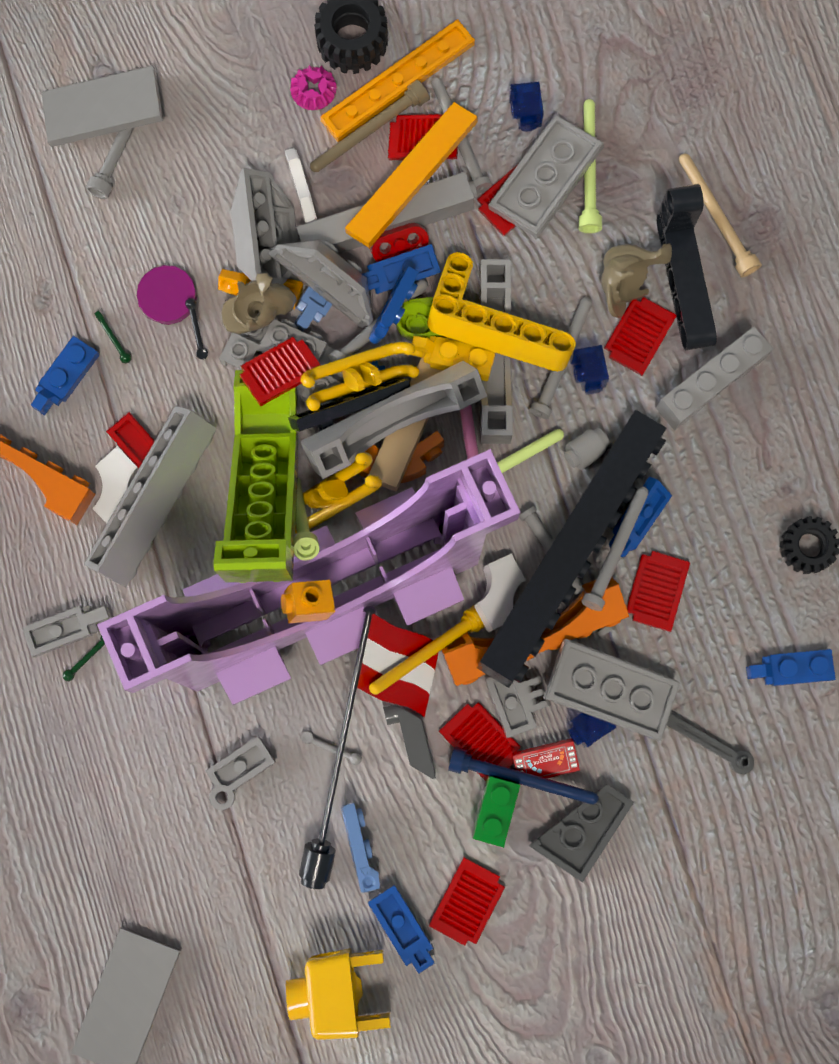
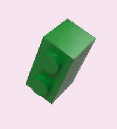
M488 775L472 834L473 839L504 848L520 784Z

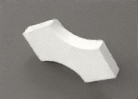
M294 148L284 150L305 223L317 220L297 150Z
M118 446L95 466L102 479V493L92 509L106 524L139 470Z
M512 553L483 567L487 581L486 591L483 598L474 607L488 633L502 627L513 609V596L517 587L526 581Z

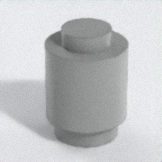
M600 428L595 430L589 429L565 445L566 452L564 456L571 467L583 470L605 456L607 450L611 448V444L606 434Z

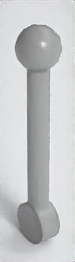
M306 731L301 735V740L305 744L313 743L337 754L338 747L315 738L311 732ZM343 752V757L349 759L351 764H360L362 757L359 753Z

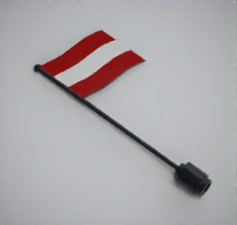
M366 606L363 609L366 615L320 836L304 846L299 876L301 877L300 883L310 889L325 888L326 883L330 881L336 850L325 839L357 688L381 701L409 707L424 718L427 710L439 652L381 693L374 695L370 692L369 686L372 682L433 641L422 634L390 624L375 615L376 610L372 606Z

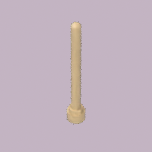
M686 153L681 154L679 157L681 166L692 184H699L701 186L704 204L736 256L735 268L740 277L743 278L754 273L762 266L756 254L746 251L691 157Z

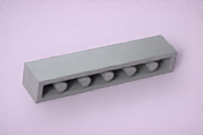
M178 406L174 407L86 559L85 566L127 587L128 583L135 577L137 568L144 555L151 549L152 541L159 529L166 523L172 506L182 495L183 487L188 478L195 472L204 450L211 444L212 436L217 429L191 410Z

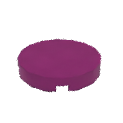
M163 265L151 269L142 277L138 284L136 296L140 309L148 319L161 324L171 325L181 322L190 315L189 309L185 306V301L188 298L196 300L197 293L193 280L185 271L176 266Z

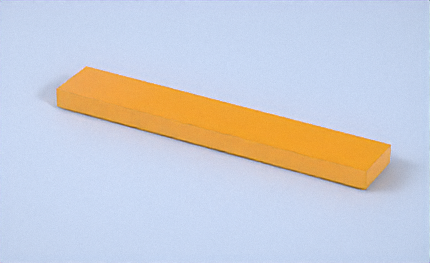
M458 19L320 116L321 122L336 141L340 142L403 97L404 92L407 91V86L416 80H419L421 83L473 47L475 39Z
M453 102L345 227L346 233L370 249L478 123L477 116Z

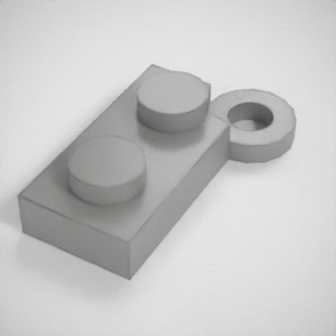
M257 736L205 771L215 786L209 795L210 803L215 809H229L235 801L233 790L276 763L260 736ZM221 791L226 792L228 795V800L224 804L219 803L216 799L217 794Z

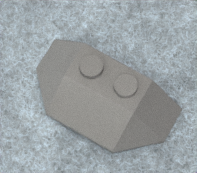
M243 168L240 172L231 208L237 266L251 281L256 280L257 274L267 273L273 278L271 284L279 283L283 285L292 273L268 253L278 244L298 242L294 208L284 192L274 182L275 179L270 172Z
M320 240L278 244L269 251L268 254L360 328L371 325L373 316L367 278L361 274L362 270L357 264L350 260L346 262L338 255L337 248L332 244Z

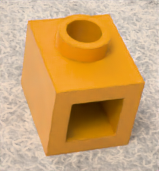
M330 580L294 582L286 588L284 594L281 595L282 612L287 614L288 624L327 620L335 613Z

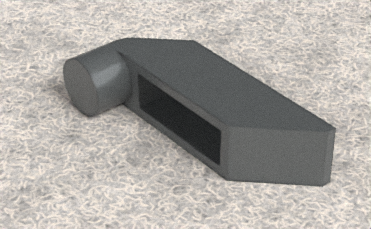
M396 704L383 707L387 725L400 722L410 766L431 779H435L422 720Z

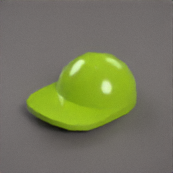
M434 297L412 299L402 304L401 307L405 309V312L396 325L402 337L412 342L413 336L430 339V336H442L432 332L427 326V319Z

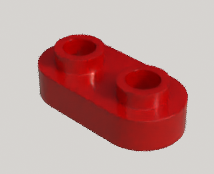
M408 223L384 231L370 247V252L374 259L379 262L427 246L429 237L420 224ZM416 233V237L413 240H407L410 234ZM382 243H389L386 249H380Z

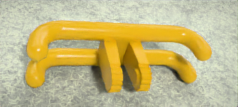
M393 342L307 370L301 376V383L306 388H312L315 380L342 372L344 383L310 395L306 400L308 409L317 411L323 402L353 392H359L365 388L377 386L395 378L418 377L419 369L413 365H397L379 371L377 367L370 364V362L395 354L412 355L415 351L414 345L408 342Z
M358 453L355 456V461L350 466L334 473L303 492L305 505H308L311 509L323 508L307 517L309 529L318 526L382 486V480L377 475L367 476L365 484L351 492H348L345 481L371 465L373 459L369 453Z

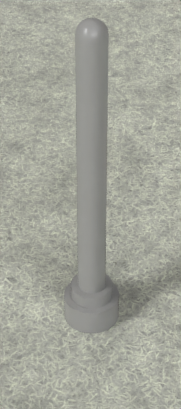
M133 128L118 132L100 172L95 173V176H91L86 185V190L90 194L100 199L108 198L112 189L110 177Z

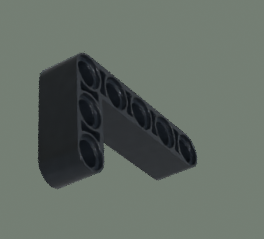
M699 184L667 189L656 219L661 247L663 244L669 243L672 247L671 261L665 264L675 314L677 315L676 319L680 338L685 351L715 346L717 342L715 323L694 232V227L704 206L703 193Z

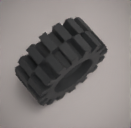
M812 516L804 519L801 518L790 525L787 531L783 533V541L780 542V548H783L781 556L782 558L786 556L788 561L785 563L788 566L793 565L794 571H803V574H815L826 569L836 561V555L839 554V548H837L839 538L836 539L835 535L838 531L836 528L831 530V523L829 521L823 523L821 522L822 518L816 517L812 519ZM811 534L819 539L821 550L817 556L809 557L802 553L799 541L803 535Z

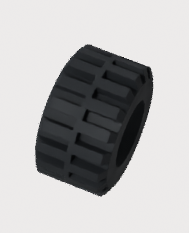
M327 0V4L322 2L319 6L320 13L316 12L314 26L317 48L324 62L329 61L330 67L334 70L340 67L342 73L353 70V74L359 73V69L362 68L365 71L370 70L371 63L377 65L380 62V56L385 55L386 46H388L387 16H385L383 6H378V0ZM348 25H357L366 30L364 35L356 39H345L337 34L341 28Z

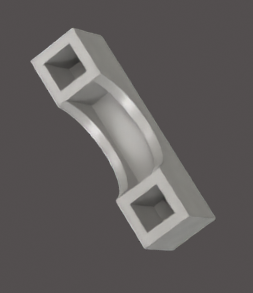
M753 326L664 396L656 406L657 411L675 431L726 387L745 376L764 361L772 352V346Z

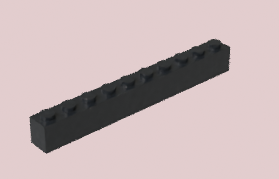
M635 409L479 662L477 669L508 688L514 680L518 683L521 682L529 669L524 664L530 654L536 657L545 640L540 638L546 628L552 630L561 614L556 612L561 602L567 605L576 591V588L572 586L576 577L578 576L583 579L592 564L587 561L592 551L598 554L607 540L602 535L607 526L611 529L614 528L622 515L621 512L617 511L622 502L629 503L637 488L632 486L636 478L638 477L643 480L652 464L647 462L651 453L657 456L665 444L666 440L661 438L667 429L665 426Z

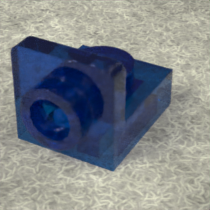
M580 713L568 721L571 728L567 731L577 746L582 744L584 748H588L617 727L614 724Z

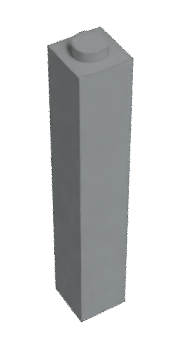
M465 172L424 185L385 231L408 223H418L421 226H425L473 210L474 199L478 197L474 182H468ZM364 205L297 226L300 242L327 241L337 248L338 254L364 246L345 231V227Z

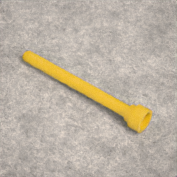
M474 605L463 612L461 622L372 682L369 686L370 692L374 695L381 693L466 632L471 633L482 630L485 626Z

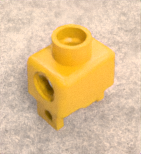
M351 948L311 956L305 965V978L286 980V1002L289 1020L310 1018L311 1034L317 1040L358 1038L360 1031L391 1028L390 1012L359 1016L358 1004L363 996L361 979L355 973L354 967L384 963L383 950L352 953Z

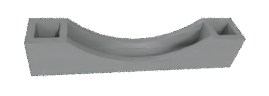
M481 259L480 305L511 314V259ZM496 353L489 381L482 380L487 397L480 400V444H511L513 436L511 359Z
M461 361L300 442L312 469L324 479L350 466L355 461V456L358 453L365 452L369 447L395 431L432 416L461 410L487 397L478 369L465 361Z

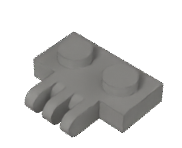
M540 676L522 683L514 680L509 688L492 677L485 679L506 738L536 728L532 712L551 706L549 700L536 702V697L545 694V688L534 692L531 689V686H536L542 682Z

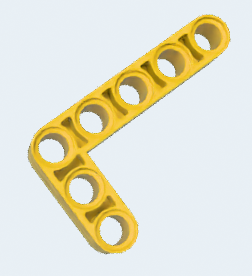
M455 252L448 256L427 319V326L432 332L551 371L558 372L566 369L576 346L575 339L569 333L464 300L463 296L472 271L473 261L468 255L460 252Z

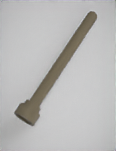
M416 80L407 86V91L404 92L405 96L310 163L311 171L319 172L408 107L422 106L429 101V94L423 84Z

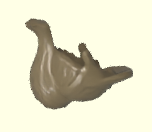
M670 243L663 244L659 250L652 252L632 244L615 246L607 251L603 260L604 271L601 277V284L606 295L608 310L613 317L621 318L626 310L627 302L640 299L649 294V289L639 290L647 278V267L654 264H667L671 261L672 247Z
M267 273L257 274L256 280H252L245 285L243 282L238 281V295L230 298L223 304L221 312L223 325L228 332L237 334L262 329L268 326L277 315H286L292 311L296 302L295 294L282 284H271L273 278Z

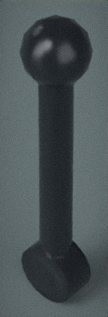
M188 298L185 301V306L190 311L198 348L196 357L204 360L208 356V351L203 347L195 311L197 302L193 298Z

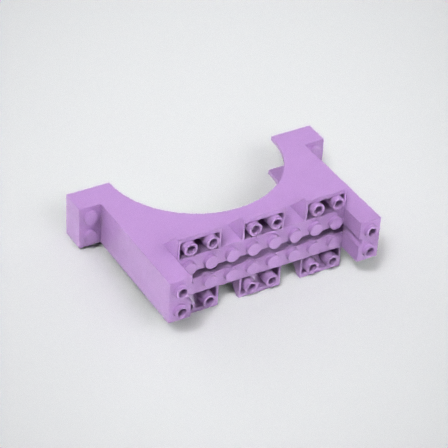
M491 449L426 477L424 484L416 493L411 487L355 512L363 530L336 544L327 525L313 531L312 533L318 538L319 553L315 558L306 561L300 560L294 554L293 581L226 583L216 574L183 589L185 597L162 595L97 624L124 690L135 693L161 680L168 679L198 692L221 682L232 705H235L291 679L279 651L286 646L307 637L320 666L358 649L366 615L363 609L366 606L375 607L394 598L406 625L409 626L464 601L455 575L478 565L486 534L518 520L520 510ZM441 526H443V535L439 531ZM433 540L434 544L442 546L441 549L388 573H385L382 566L379 567L381 576L333 597L335 613L327 620L288 624V618L271 625L266 619H263L265 628L215 651L207 652L208 647L211 646L209 640L281 609V595L284 594V591L291 583L330 580L331 585H335L348 577L364 572L377 564L393 559L397 555L422 546ZM191 638H197L199 644L197 645L196 643L192 642L190 639H191Z

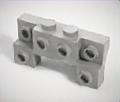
M274 319L268 326L262 329L242 334L232 333L219 359L221 364L225 366L230 364L241 369L240 365L291 337H294L297 342L303 339L320 365L330 363L328 356L335 349L329 347L327 342H325V338L315 332L309 331L307 334L298 330V326L289 320L282 319L280 322ZM342 372L315 380L312 388H304L301 394L302 400L306 402L307 398L313 393L344 383ZM335 398V399H332V400H329V401H326V402H323V403L320 404V406L323 405V404H326V403L335 401L336 398Z

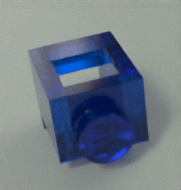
M540 83L511 84L509 103H511L512 119H517L518 129L528 132L542 127L544 111Z
M602 345L574 350L570 358V364H577L573 366L575 382L581 383L582 392L585 391V394L589 395L603 391V388L606 387L609 381V375Z

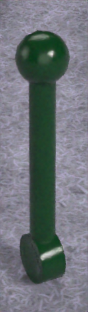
M96 311L94 314L119 352L120 361L125 364L131 361L130 353L124 351L100 311Z
M102 635L100 641L71 669L63 672L62 677L65 681H72L75 673L105 645Z

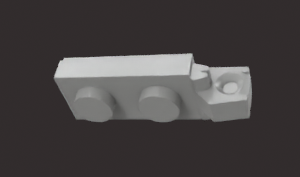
M90 605L84 607L77 606L27 625L22 629L31 656L38 657L93 636L92 634L99 632L97 624L112 618L109 607L106 608V606L92 610Z

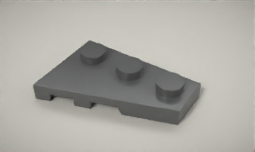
M608 784L596 792L599 797L596 804L592 805L583 802L529 845L582 883L634 803Z

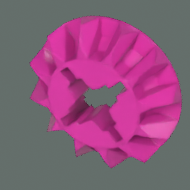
M309 65L306 69H298L295 77L291 78V96L295 103L304 109L320 110L333 101L336 95V82L332 73L324 70L322 65L319 68ZM307 80L309 82L311 81L313 84H316L317 82L319 83V93L317 91L315 92L313 89L307 91Z

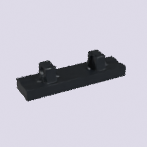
M396 378L323 404L317 411L307 410L290 416L288 420L291 429H296L300 432L317 426L320 432L334 425L333 419L372 406L411 387L409 379Z

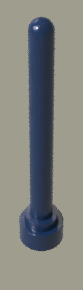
M455 746L451 756L448 771L461 774L462 771L468 773V770L592 805L596 804L599 800L598 794L593 791L472 758V754L467 753V750Z

